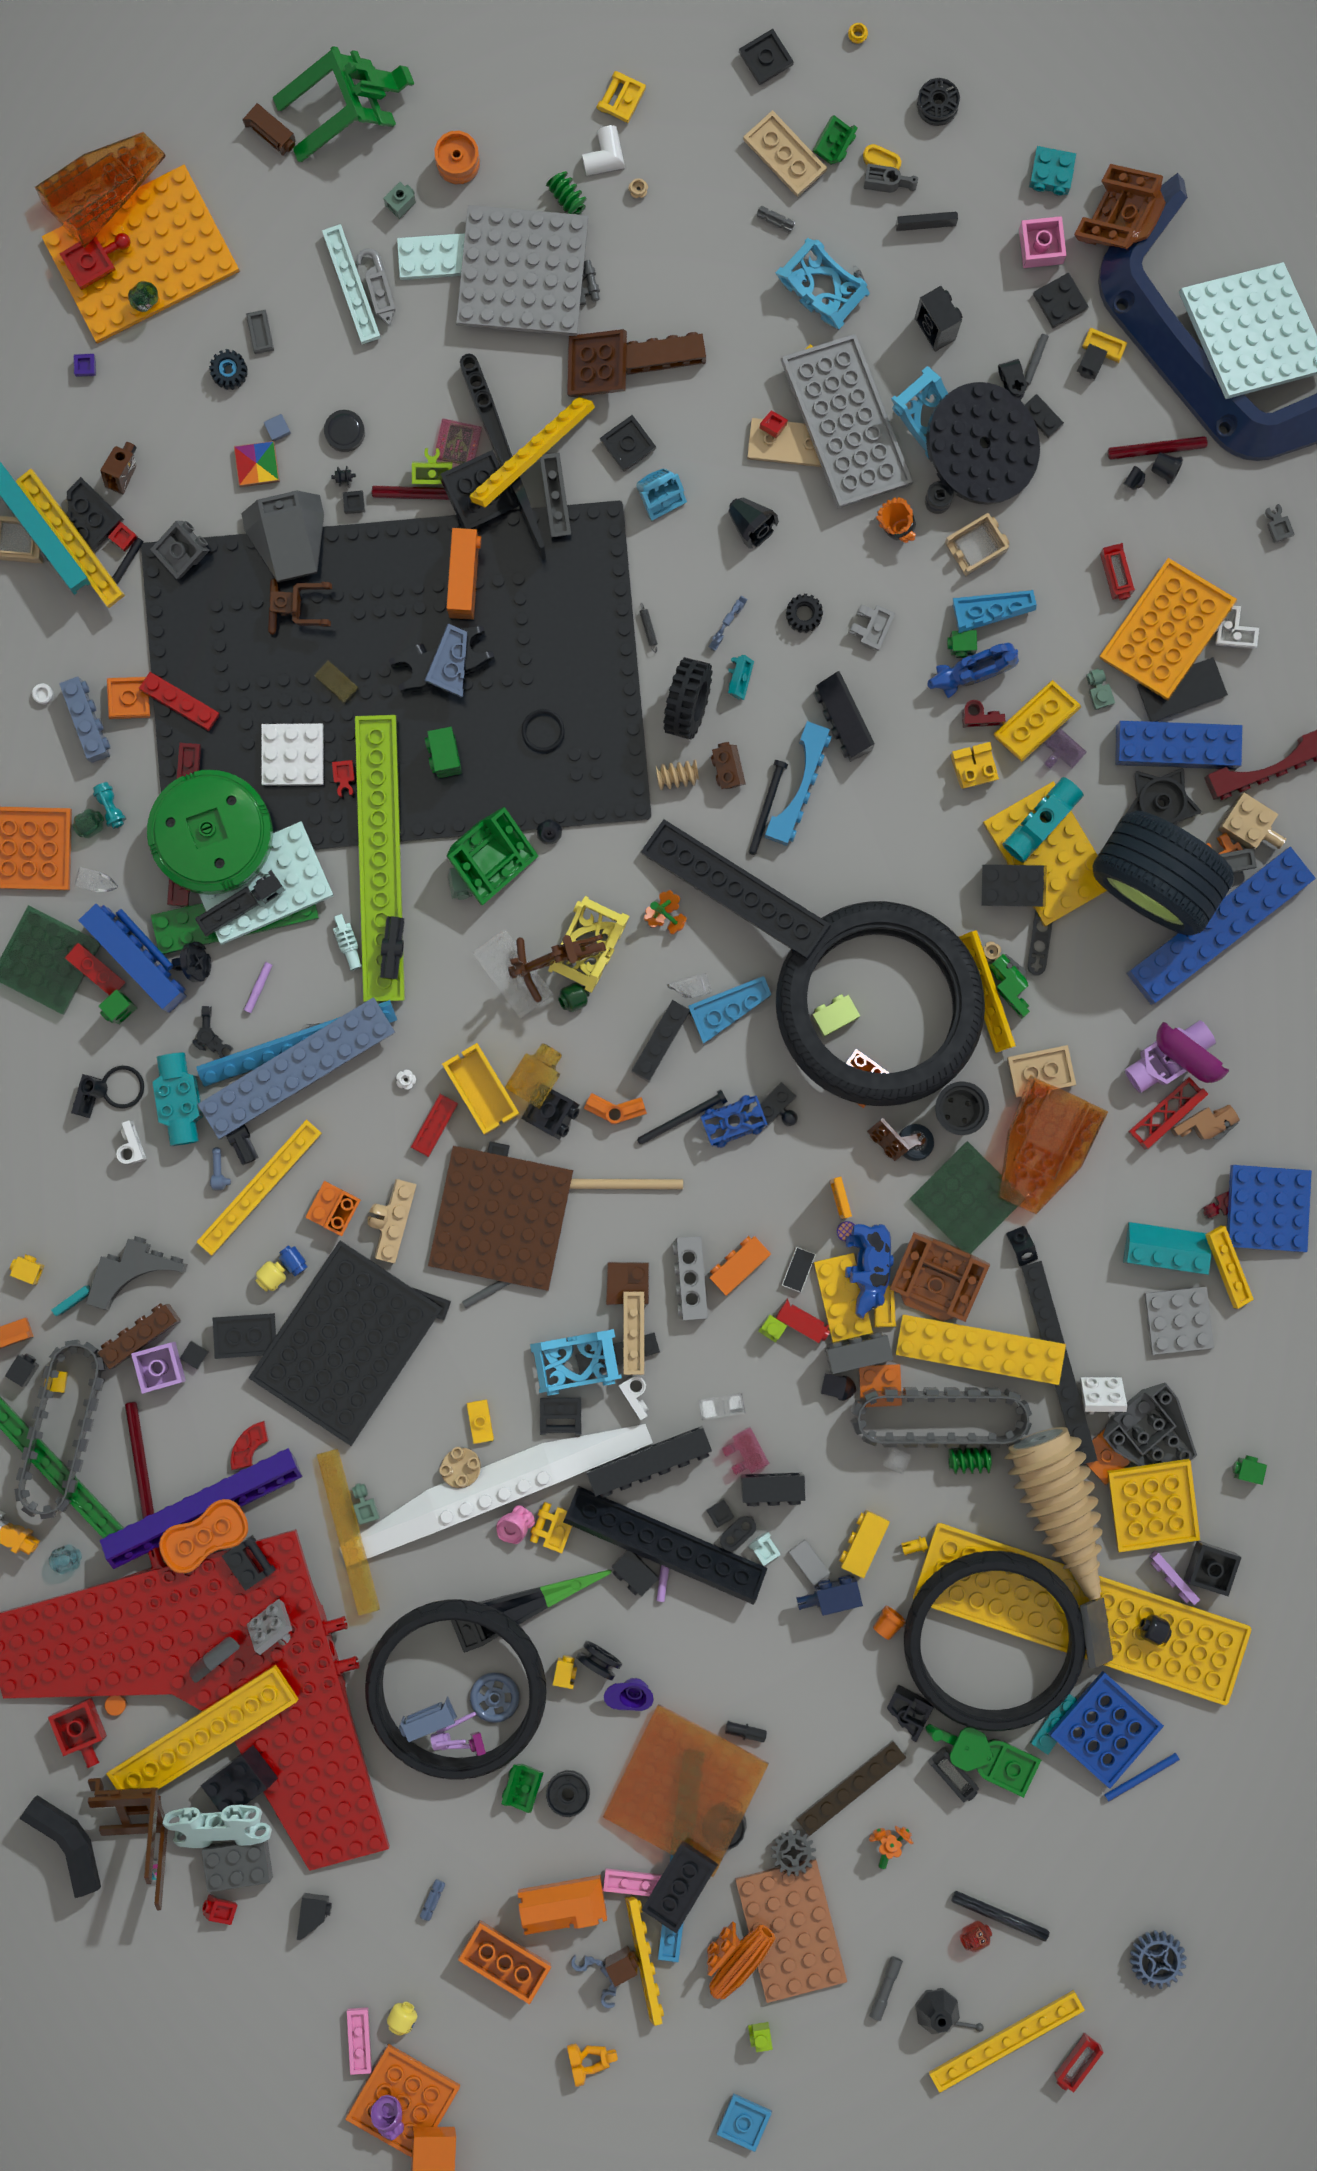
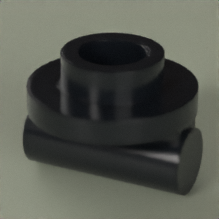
M1134 466L1123 484L1132 490L1140 488L1145 483V473L1137 466Z

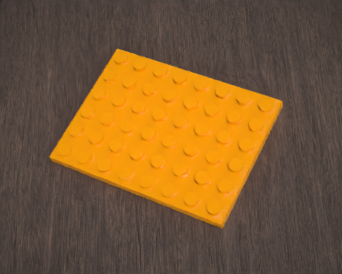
M185 164L41 236L97 344L240 272ZM93 233L103 248L114 242L117 234H127L131 240L130 246L125 250L117 249L108 255L116 270L81 290L59 253ZM144 304H150L152 307H147ZM137 306H144L145 309H146V308H150V309H149V310H142V309L138 310V309H137V308H138Z

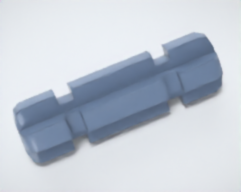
M435 1880L432 1886L433 1890L430 1891L424 1905L425 1908L422 1909L420 1918L430 1921L433 1915L432 1911L435 1910L440 1899V1892H443L445 1887L443 1881Z

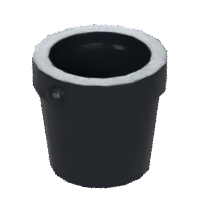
M1160 452L1151 471L1164 478L1167 484H1172L1182 466L1183 459L1181 456L1176 458Z

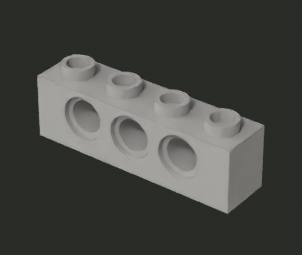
M701 1236L677 1238V1242H673L674 1255L678 1254V1263H674L675 1275L680 1277V1283H676L677 1296H681L682 1304H678V1316H683V1320L707 1319ZM685 1252L694 1254V1261L692 1263L686 1264L683 1261L682 1256ZM692 1272L695 1274L696 1281L693 1284H687L684 1281L686 1273ZM689 1293H695L698 1297L697 1302L693 1305L686 1302V1296Z

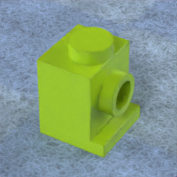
M769 1314L758 1332L776 1342L783 1334L787 1325Z
M769 2022L748 2025L751 2047H756V2052L773 2050Z

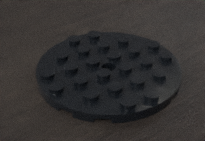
M985 382L964 384L945 395L930 416L926 433L929 460L933 462L937 471L936 475L946 487H950L956 492L958 497L976 504H997L1020 493L1032 480L1040 457L1039 434L1035 421L1027 407L1010 391L998 385ZM981 438L989 444L987 448H983L980 445Z

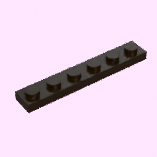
M892 1740L799 1815L796 1820L809 1836L812 1835L905 1760L906 1756Z

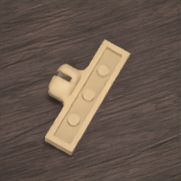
M395 1179L388 1205H372L369 1212L380 1215L379 1219L368 1216V1225L380 1230L375 1259L391 1263L396 1262L417 1184Z

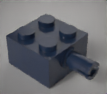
M850 1575L840 1576L838 1581L830 1582V1579L819 1581L818 1585L814 1586V1594L796 1597L797 1603H800L798 1604L799 1610L817 1606L822 1616L863 1606L857 1580L855 1577H850Z

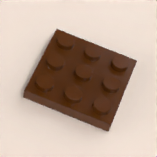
M620 329L569 336L567 395L569 397L626 391V330Z

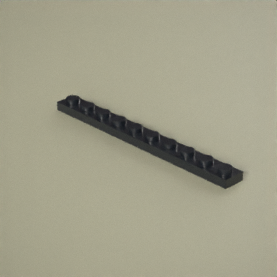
M1042 1261L1021 1266L1041 1339L1065 1344ZM1065 1348L1059 1385H1054L1070 1437H1078L1082 1440L1081 1445L1075 1451L1086 1454V1459L1080 1464L1083 1465L1098 1460Z

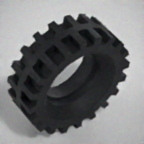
M683 657V660L680 661L679 666L676 668V674L672 678L673 682L669 688L670 692L666 700L667 705L663 720L665 733L690 740L697 734L698 727L701 725L702 717L705 714V707L708 704V695L711 690L713 670H711L712 665L710 663Z

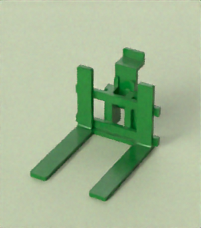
M332 46L328 53L273 96L277 110L283 111L333 71L346 102V106L294 146L293 151L297 161L303 162L354 121L394 127L396 122L392 113L381 111L377 99L382 100L386 96L385 92L399 93L406 86H413L414 81L409 68L400 65L392 72L378 70L372 65L371 60L360 58L358 51L352 50L350 52L351 56L341 54L338 47ZM352 79L361 80V81H360L359 83H357L356 85H354ZM358 96L367 97L372 109L362 107Z

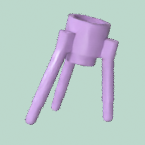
M472 1712L456 1720L455 1724L431 1734L433 1750L470 1749L469 1744H465L466 1740H451L450 1734L445 1733V1731L474 1717L476 1712Z

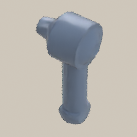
M215 1147L212 1149L213 1175L210 1179V1186L212 1190H224L227 1185H231V1179L225 1178L222 1175L221 1149Z

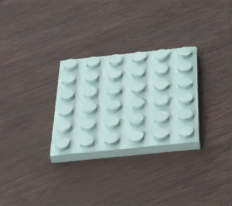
M1284 262L1184 287L1178 292L1225 399L1317 375V335Z

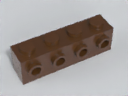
M160 1303L151 1310L153 1313L147 1318L143 1315L134 1322L136 1325L130 1330L128 1327L117 1334L119 1338L113 1342L110 1339L100 1346L102 1350L97 1353L103 1358L104 1363L109 1369H114L131 1357L132 1353L138 1352L181 1321L170 1304L162 1305Z

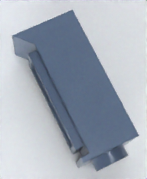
M447 1696L443 1704L440 1702L410 1714L406 1718L403 1716L399 1729L402 1736L406 1737L408 1742H411L455 1724L454 1719L457 1718V1715Z

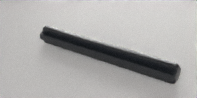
M955 1891L952 1895L951 1900L955 1904L1044 1942L1049 1937L1050 1932L1045 1928L961 1892Z

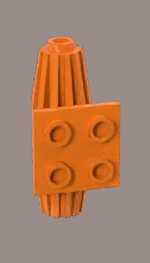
M732 1921L728 1927L722 1929L719 1938L715 1942H711L707 1949V1965L709 1976L716 1972L709 1984L710 1993L714 1998L722 2000L727 1998L744 1984L764 1960L775 1940L774 1933L767 1926H757L740 1941L736 1935V1923Z

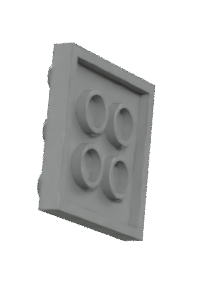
M1207 1287L1144 1293L1152 1355L1214 1348Z

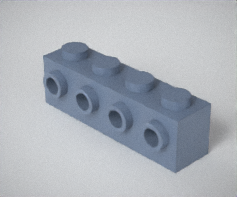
M77 676L59 683L87 760L94 763L110 757L108 749H111L107 737L104 738L101 730H104L100 718L97 719L95 715L97 709L94 701L90 700L88 696L90 690L87 682L82 681Z

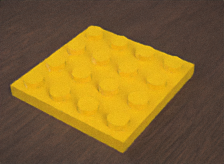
M1190 1459L1107 1471L1118 1552L1200 1540Z

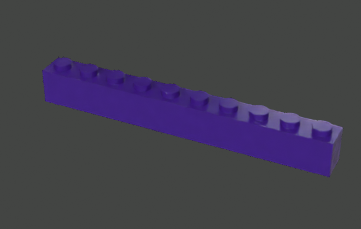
M289 1448L279 1451L253 1466L242 1469L238 1473L224 1478L210 1487L203 1488L201 1491L187 1496L173 1505L166 1506L164 1509L148 1515L134 1524H130L115 1533L107 1535L100 1540L107 1562L115 1569L148 1553L150 1550L152 1551L153 1548H158L160 1538L168 1528L196 1520L212 1503L218 1500L229 1499L242 1507L301 1478L302 1474L295 1457Z

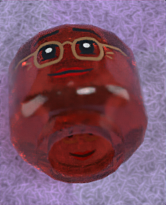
M975 1921L962 1928L960 1940L966 1950L974 1953L990 1945L992 1932L987 1924L984 1925L980 1921Z

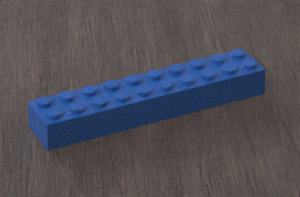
M1290 846L1226 895L1201 933L1191 936L1177 933L1126 974L1151 1005L1155 1004L1316 878Z

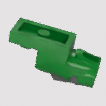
M1003 953L989 968L996 979L1001 980V983L996 986L997 992L1022 1019L1030 1012L1027 1009L1029 1007L1027 1002L1023 998L1019 999L1017 997L1029 986L1025 978L1026 970L1007 954Z

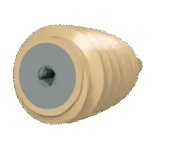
M1066 1427L1051 1428L1021 1438L1019 1443L1009 1446V1453L1004 1459L1013 1460L1015 1465L1008 1474L1019 1475L1020 1481L1013 1488L1024 1489L1026 1495L1019 1502L1030 1503L1033 1508L1026 1514V1517L1038 1518L1039 1523L1033 1530L1044 1531L1047 1535L1041 1544H1052L1056 1551L1051 1556L1061 1557L1065 1563L1063 1569H1069L1075 1578L1074 1580L1077 1581L1084 1595L1089 1600L1098 1599L1101 1597V1587L1098 1574L1100 1562L1097 1561V1554L1101 1551L1102 1547L1096 1544L1095 1541L1102 1535V1529L1093 1526L1100 1520L1101 1514L1091 1511L1098 1504V1498L1088 1495L1095 1488V1484L1084 1480L1089 1476L1091 1469L1086 1466H1080L1086 1459V1454L1075 1451L1081 1445L1082 1440L1078 1437H1070Z

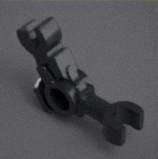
M202 1006V1028L197 1033V1039H194L192 1042L200 1050L206 1051L203 1045H207L213 1053L217 1050L220 1058L226 1057L222 1053L223 1049L228 1048L232 1051L233 1047L228 1044H222L223 1040L210 1028L212 1007Z

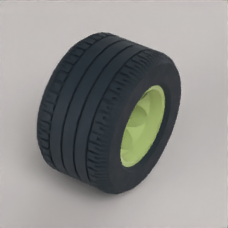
M1133 811L1121 818L1093 863L1095 879L1110 894L1153 922L1177 933L1189 936L1201 933L1206 928L1234 882L1231 866L1210 846L1175 824L1143 811Z

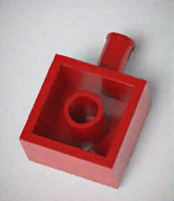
M92 1697L57 1711L48 1717L63 1756L75 1751H81L87 1768L100 1763L93 1745L102 1741L107 1735Z

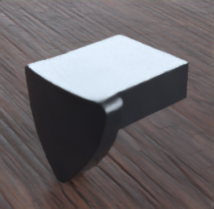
M825 1373L821 1394L837 1397L838 1400L844 1401L851 1398L857 1391L850 1377L844 1375L840 1377Z

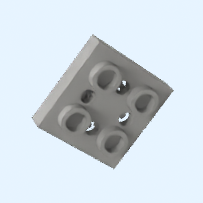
M280 1599L270 1604L263 1612L247 1623L254 1651L259 1655L276 1642L283 1646L286 1645L285 1642L288 1643L290 1640L288 1632L292 1630L285 1604Z

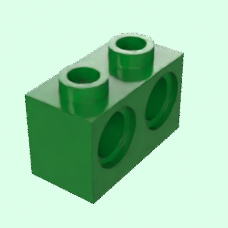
M117 989L99 1005V1008L102 1010L100 1014L106 1021L121 1024L138 1009L125 993Z

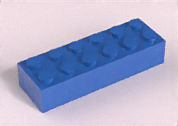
M1119 721L1116 725L1115 765L1223 769L1227 767L1229 770H1237L1242 766L1243 725Z
M95 904L78 921L161 1009L170 1013L187 997L184 993L186 990L179 981L172 980L170 978L172 974L161 964H156L158 960L150 951L142 949L144 945L132 934H128L130 932L129 928L123 922L116 921L114 919L116 915L105 905L101 907Z

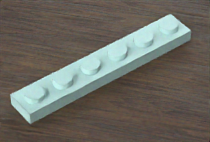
M341 224L322 230L361 344L380 339L376 322Z

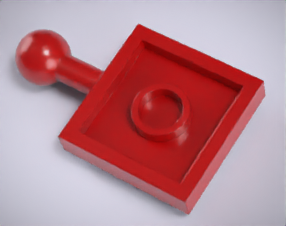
M93 233L59 254L78 286L83 290L116 270L108 255L117 249H127L130 246L131 240L127 234L119 233L116 235L114 242L103 248Z

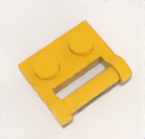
M614 71L611 77L612 81L602 101L598 102L596 108L603 113H608L629 123L646 90V85L618 71ZM619 83H622L624 86L612 106L609 103Z

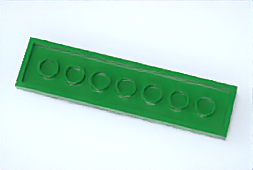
M203 903L151 915L157 946L163 955L181 951L188 942L195 941L203 945L219 942L215 932L206 937L195 920L196 917L206 912ZM316 904L246 935L319 919Z

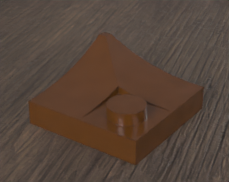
M608 1262L606 1305L624 1304V1292H644V1304H649V1262Z

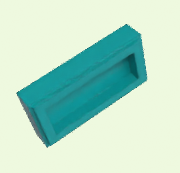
M90 1286L82 1287L51 1309L53 1314L61 1316L89 1296Z

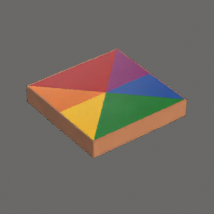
M274 441L234 446L240 488L280 482Z

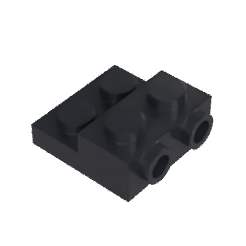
M541 1083L521 1119L560 1140L561 1137H565L568 1134V1125L571 1119L577 1118L580 1111L578 1109L579 1104Z

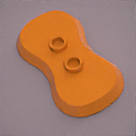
M229 1499L218 1500L212 1503L196 1520L168 1528L160 1538V1553L167 1566L174 1572H191L211 1553L239 1545L247 1536L248 1522L244 1512L237 1503Z

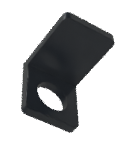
M1025 1226L1006 1233L1015 1251L1019 1266L1038 1259L1035 1245ZM1032 1253L1029 1258L1022 1259L1024 1254Z

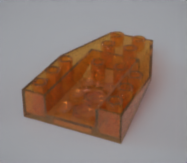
M142 132L83 154L41 182L35 189L42 204L85 248L166 155Z
M1030 1075L1007 1132L999 1197L1037 1214L1082 1167L1108 1111Z

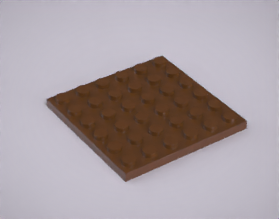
M453 1146L428 1266L549 1291L574 1170Z

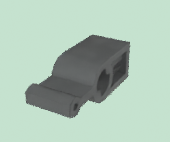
M867 164L864 189L889 193L895 192L899 187L908 188L910 191L916 190L917 176H901L897 168Z

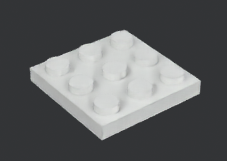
M323 723L262 724V786L324 785Z

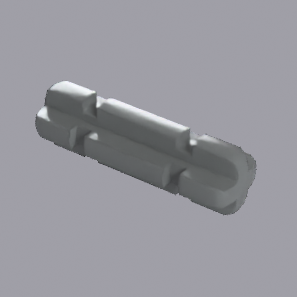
M764 206L759 207L757 211V217L766 219L767 222L780 228L783 227L788 232H791L795 226V221L789 218L785 219V216L772 210L768 211V208Z

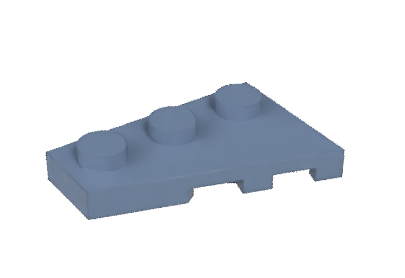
M447 624L424 679L425 682L459 697H463L466 631Z

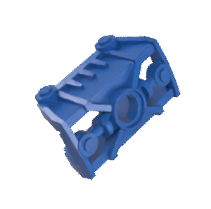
M744 1095L740 1098V1101L716 1110L714 1108L707 1109L704 1112L705 1114L700 1116L711 1146H717L718 1148L725 1147L727 1142L751 1133L755 1135L760 1134L762 1129L767 1126L757 1096L750 1097L749 1095ZM755 1102L757 1103V1106L751 1112H741L743 1107ZM737 1115L740 1118L739 1125H729V1116ZM751 1116L762 1117L763 1121L753 1125L745 1123L749 1121ZM715 1117L723 1118L719 1120L717 1125L705 1123V1121ZM717 1129H727L723 1136L711 1139V1135Z

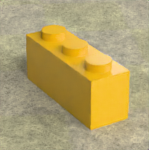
M866 1510L865 1513L861 1512L856 1522L859 1526L856 1532H851L847 1541L850 1545L847 1551L843 1550L839 1558L841 1568L864 1578L890 1521L869 1510Z

